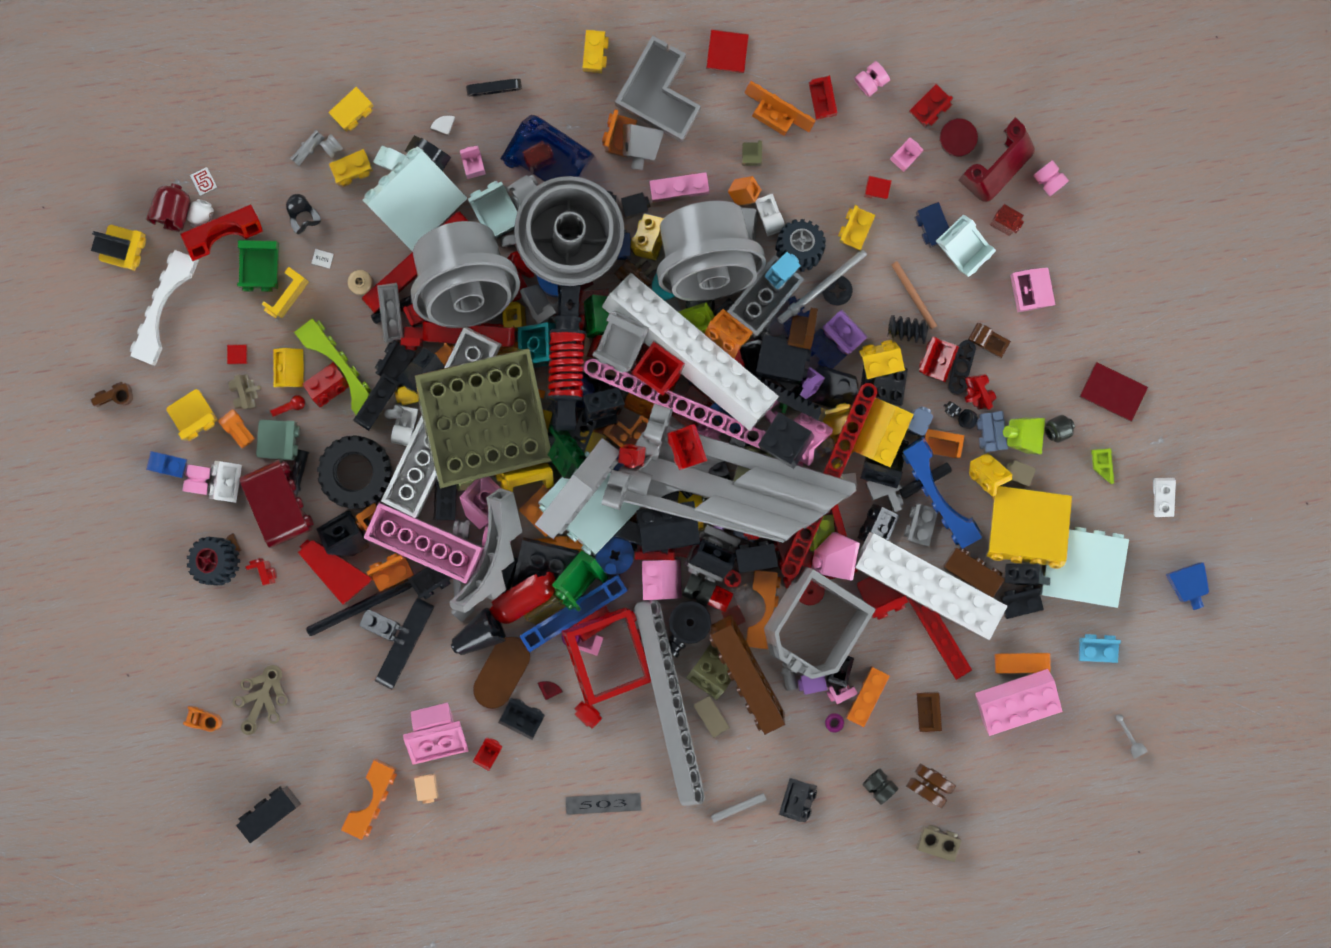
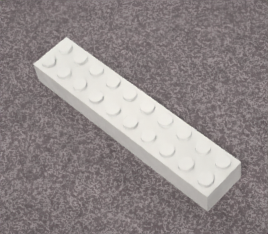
M632 273L608 295L602 306L608 313L617 311L649 327L644 343L650 347L654 341L685 363L681 374L749 431L778 399V395Z
M465 327L445 368L494 357L501 344ZM422 416L381 502L413 518H417L420 515L437 480Z

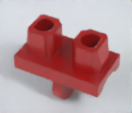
M986 374L968 376L965 381L968 386L967 392L969 395L965 397V401L967 403L972 402L978 410L994 407L992 402L997 398L995 392L985 388V385L989 383L988 376Z

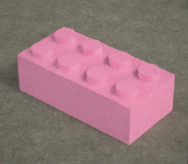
M1048 669L975 693L982 721L989 736L1063 712L1055 681Z

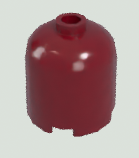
M171 183V186L159 187L153 197L146 220L153 225H156V222L163 224V228L167 230L183 231L190 206L189 195L182 190V186Z

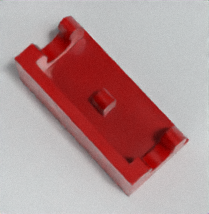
M830 75L812 79L808 82L816 120L837 116L838 112Z

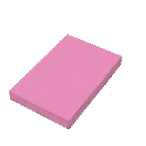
M460 721L403 735L413 765L469 751Z

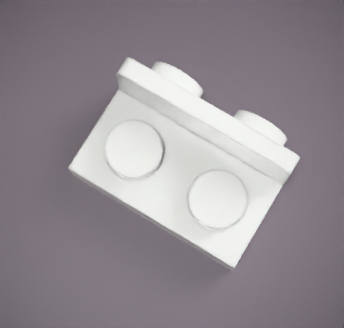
M214 461L210 471L212 479L207 491L209 499L236 503L242 465Z

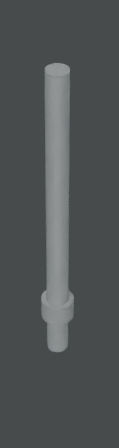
M862 249L798 302L788 306L787 310L777 318L778 322L783 324L791 316H796L802 307L867 256V253Z

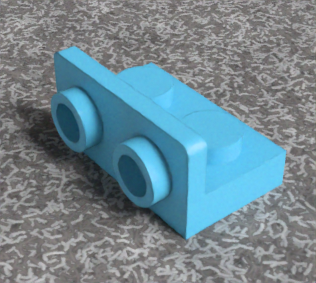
M1085 634V638L1079 639V661L1118 663L1121 640L1116 639V636L1104 635V639H1098L1097 635Z

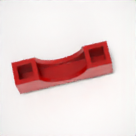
M250 204L183 232L180 235L191 260L195 261L209 255L214 242L223 236L239 235L247 239L263 232L256 212Z

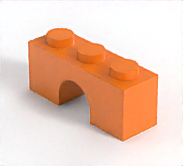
M871 666L863 681L862 688L845 718L865 727L890 675Z

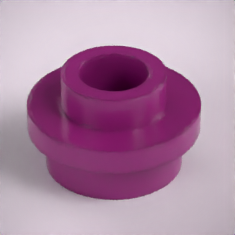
M832 713L827 716L825 726L830 732H839L844 727V719L841 715ZM833 719L838 720L837 726L831 725Z

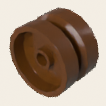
M920 763L915 773L924 779L923 782L916 778H910L906 787L934 805L943 808L947 799L938 791L942 790L947 794H951L956 785L947 780V777L933 768L929 769Z

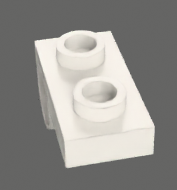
M773 194L756 200L755 204L767 236L779 233L782 227H785V223Z
M400 406L404 411L400 418H396L391 435V443L407 446L414 433L418 409Z
M1175 478L1153 479L1155 517H1174Z

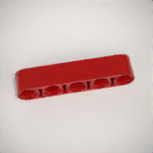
M424 320L423 341L457 343L463 328L443 327ZM481 323L468 327L500 343L502 347L515 346V326L507 328L503 324Z

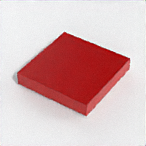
M711 30L706 69L744 73L749 34Z

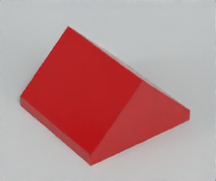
M653 341L631 374L663 396L678 381L685 363Z

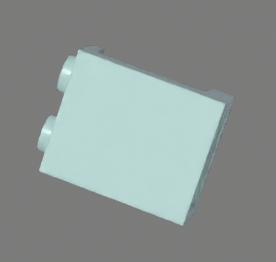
M494 181L487 185L488 189L482 192L477 190L471 193V197L468 198L479 222L488 226L494 232L495 238L514 230L517 210L502 181L499 183Z
M963 214L936 242L958 270L969 277L985 261L990 259L996 250L979 233L975 227V222Z

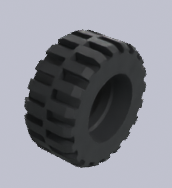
M353 435L342 437L339 440L336 439L329 447L325 448L324 454L319 458L320 463L319 467H317L319 478L317 479L322 487V492L327 495L330 501L341 507L362 509L382 499L392 479L391 473L393 472L390 464L391 460L383 447L369 438ZM348 455H362L372 465V479L363 489L349 490L338 480V465Z

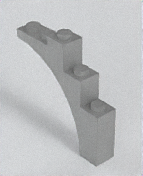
M499 488L486 497L488 505V532L484 551L469 582L450 601L452 609L465 613L477 603L483 601L484 598L493 600L506 590L501 570L514 562L510 541L523 532L514 493Z

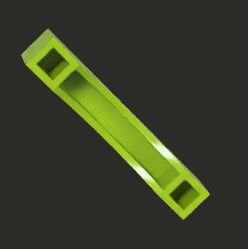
M312 318L294 333L305 348L326 355L342 370L350 387L351 409L357 415L370 395L371 388L365 381L362 383L359 380V372L354 366L350 368L346 362L349 359L343 351L339 352L336 349L337 343L332 336L327 337L324 333L326 328L320 320L316 322Z

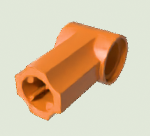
M234 409L218 420L222 428L228 434H231L242 449L255 440V437L243 424L244 421Z

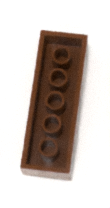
M732 614L711 624V632H709L711 637H709V640L714 648H718L720 652L718 654L719 659L723 665H727L729 669L727 673L730 679L736 681L738 686L736 687L737 692L741 698H745L747 702L745 706L749 714H754L756 719L754 722L759 731L762 730L764 735L784 726L785 712Z

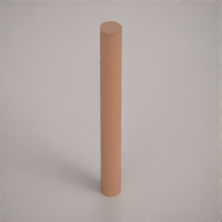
M896 261L891 264L929 328L932 330L937 327V324L899 262Z

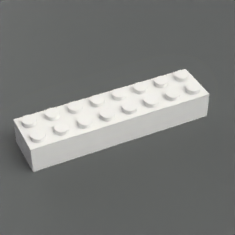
M869 532L857 555L855 569L984 639L990 640L1007 608V605L874 533Z

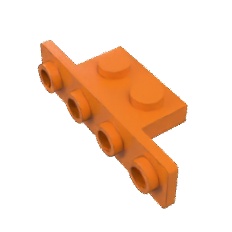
M750 81L744 92L760 103L752 117L785 136L793 123L803 130L810 132L816 122L810 115L803 113L792 104L785 102L777 95L772 94L762 88L761 85Z

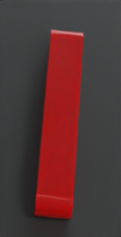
M458 211L443 225L468 220ZM413 252L362 297L364 303L373 313L380 310L378 285L397 283L399 293L418 276Z

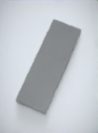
M397 283L378 285L384 342L401 340V337H404Z

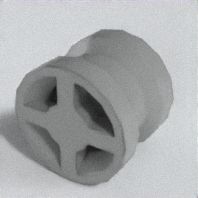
M332 134L328 136L326 141L319 143L331 158L335 156L337 151L343 149Z
M455 519L453 535L469 539L470 520L462 522L459 519Z

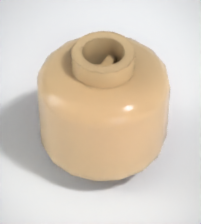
M356 270L348 277L347 284L354 294L363 296L373 288L374 282L368 272Z

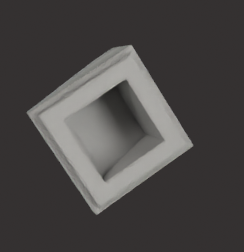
M472 607L465 613L453 609L451 613L462 622L475 611V608Z

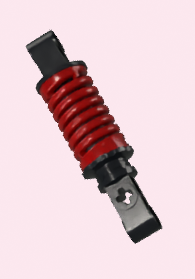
M558 285V316L554 317L556 327L549 330L551 336V347L549 348L551 354L549 359L552 361L549 362V367H551L549 374L551 376H549L548 381L551 384L548 385V389L552 391L548 393L547 400L555 401L553 429L556 431L575 430V402L583 401V390L581 389L583 382L577 381V379H583V374L578 372H582L584 368L578 366V364L582 365L584 360L578 357H583L584 352L578 350L584 349L582 341L585 340L586 332L580 330L579 327L581 317H578L580 285ZM568 303L569 305H572V308L568 309V307H566L565 304Z

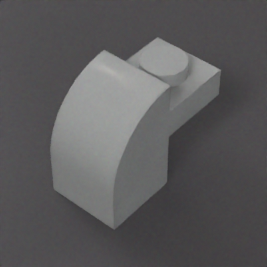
M871 481L865 482L872 500L887 495L893 512L902 510V498L900 494L896 495L895 491L902 489L900 484L896 489Z

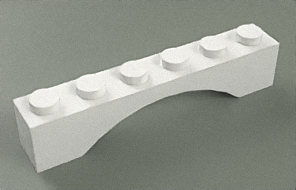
M177 250L169 254L167 259L168 267L160 275V286L153 292L152 299L154 300L152 305L148 306L145 311L146 319L144 324L141 323L138 328L137 334L139 336L137 341H134L131 345L130 352L132 353L130 356L151 365H156L162 351L159 336V322L162 309L173 291L182 283L192 278L199 262L198 259L192 261L189 255Z

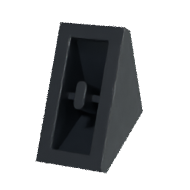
M847 656L839 671L829 674L826 680L847 687L854 658Z

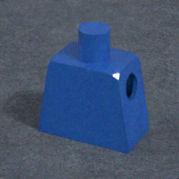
M1204 562L1166 574L1181 602L1190 600L1193 610L1204 607L1201 596L1209 593Z

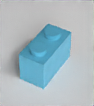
M786 252L769 269L764 277L778 290L801 266L798 258Z

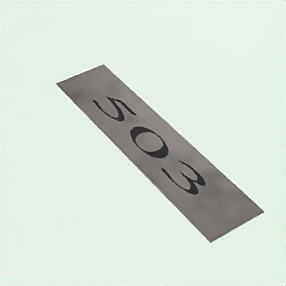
M640 793L566 797V814L641 810Z

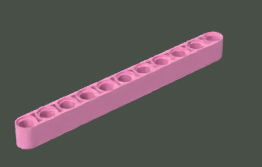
M595 358L588 359L584 364L585 373L591 377L654 404L673 409L675 413L760 448L758 444L766 433L762 429L754 426L750 431H756L758 438L755 441H750L747 438L750 431L734 417L671 390L666 392L670 397L669 401L662 403L658 399L659 393L652 389L649 395H643L640 389L643 385L647 384L633 374L616 371L614 366L608 363H600ZM589 362L597 363L598 370L596 372H590L587 369ZM609 369L616 372V377L613 380H608L605 377V372ZM626 377H631L634 380V385L630 388L623 385V379ZM679 400L687 402L685 410L677 409L676 403ZM700 407L705 410V415L702 418L695 417L694 411L696 408ZM715 415H720L723 418L721 425L716 426L712 423V418ZM732 423L740 425L741 428L738 433L730 431L729 428Z

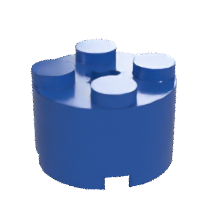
M612 537L595 557L604 572L618 575L631 567L634 561V550L629 542ZM612 550L620 552L618 561L610 559Z

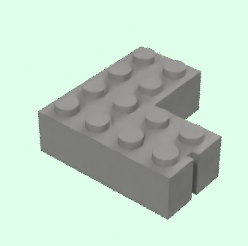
M652 35L616 99L615 106L652 127L663 130L665 134L682 143L699 114L701 106L669 89L686 59V54L673 46H670L669 52H667L668 44Z
M602 438L535 525L553 539L558 533L562 535L618 463L616 458L619 455V451Z

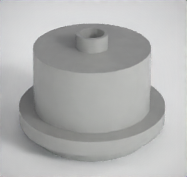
M557 177L535 187L522 201L515 219V243L524 263L540 278L558 285H582L602 276L616 261L624 239L622 214L612 196L598 184L580 177Z
M706 201L691 204L670 213L660 224L665 259L657 267L659 285L663 290L673 293L679 299L708 301L736 294L749 287L766 265L764 250L759 243L749 240L742 208L735 203L728 201Z
M471 221L445 224L423 235L414 246L413 258L418 277L411 288V299L415 312L429 322L449 328H464L484 323L503 312L519 291L520 280L515 265L509 259L500 255L494 232L484 224Z

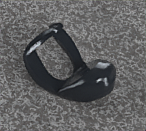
M293 194L288 198L286 209L290 216L291 227L296 234L304 232L307 226H316L321 222L319 213L309 204L304 195ZM302 212H310L313 221H305L300 227L296 217Z

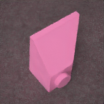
M489 476L474 480L460 496L466 517L478 529L488 524L486 497L500 488Z
M832 532L814 551L811 569L822 575L853 580L860 543L839 533Z

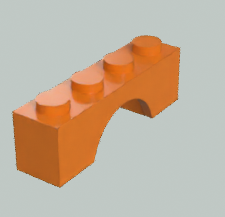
M754 570L752 589L762 596L765 602V613L757 624L747 628L746 642L749 647L768 649L764 627L772 616L774 607L778 606L779 596H775L776 588H780L781 577H777L778 573Z
M378 759L373 760L365 777L373 789L372 801L363 810L350 811L341 831L360 840L365 836H369L373 828L370 824L373 819H377L381 811L378 807L381 801L385 802L389 791H387L389 783L393 785L397 777L395 767Z

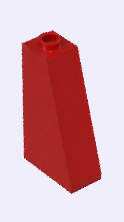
M306 540L299 546L301 548L298 551L299 555L342 605H345L373 581L370 575L341 556L327 554L324 546L316 540Z

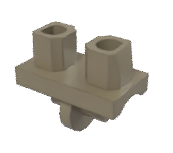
M248 374L234 376L235 379L228 382L231 392L238 391L239 398L233 400L235 409L256 408L255 399L258 398L256 391L261 390V385L255 386L254 381L249 380Z

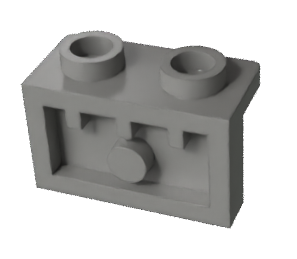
M918 503L915 504V507H911L909 518H912L910 525L906 526L904 536L907 537L906 541L925 546L930 545L937 517L934 508Z

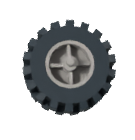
M795 219L792 221V224L788 222L785 227H782L775 246L778 258H781L786 252L798 258L801 265L798 268L800 272H805L806 268L809 271L812 270L813 266L816 267L826 247V238L823 237L824 232L818 230L819 226L817 224L814 226L812 221L809 220L807 223L805 219H800V222Z

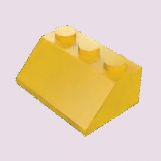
M875 398L852 451L891 467L914 414Z

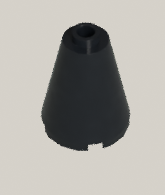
M484 608L452 639L451 648L456 654L465 655L503 643L505 641L503 638L506 637L502 624L491 616L490 609Z

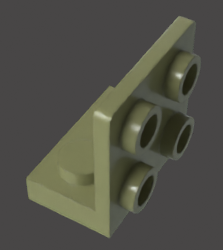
M710 643L686 679L718 700L732 680L727 673L729 670L727 665H723L719 659L718 654L720 652L718 648H714Z

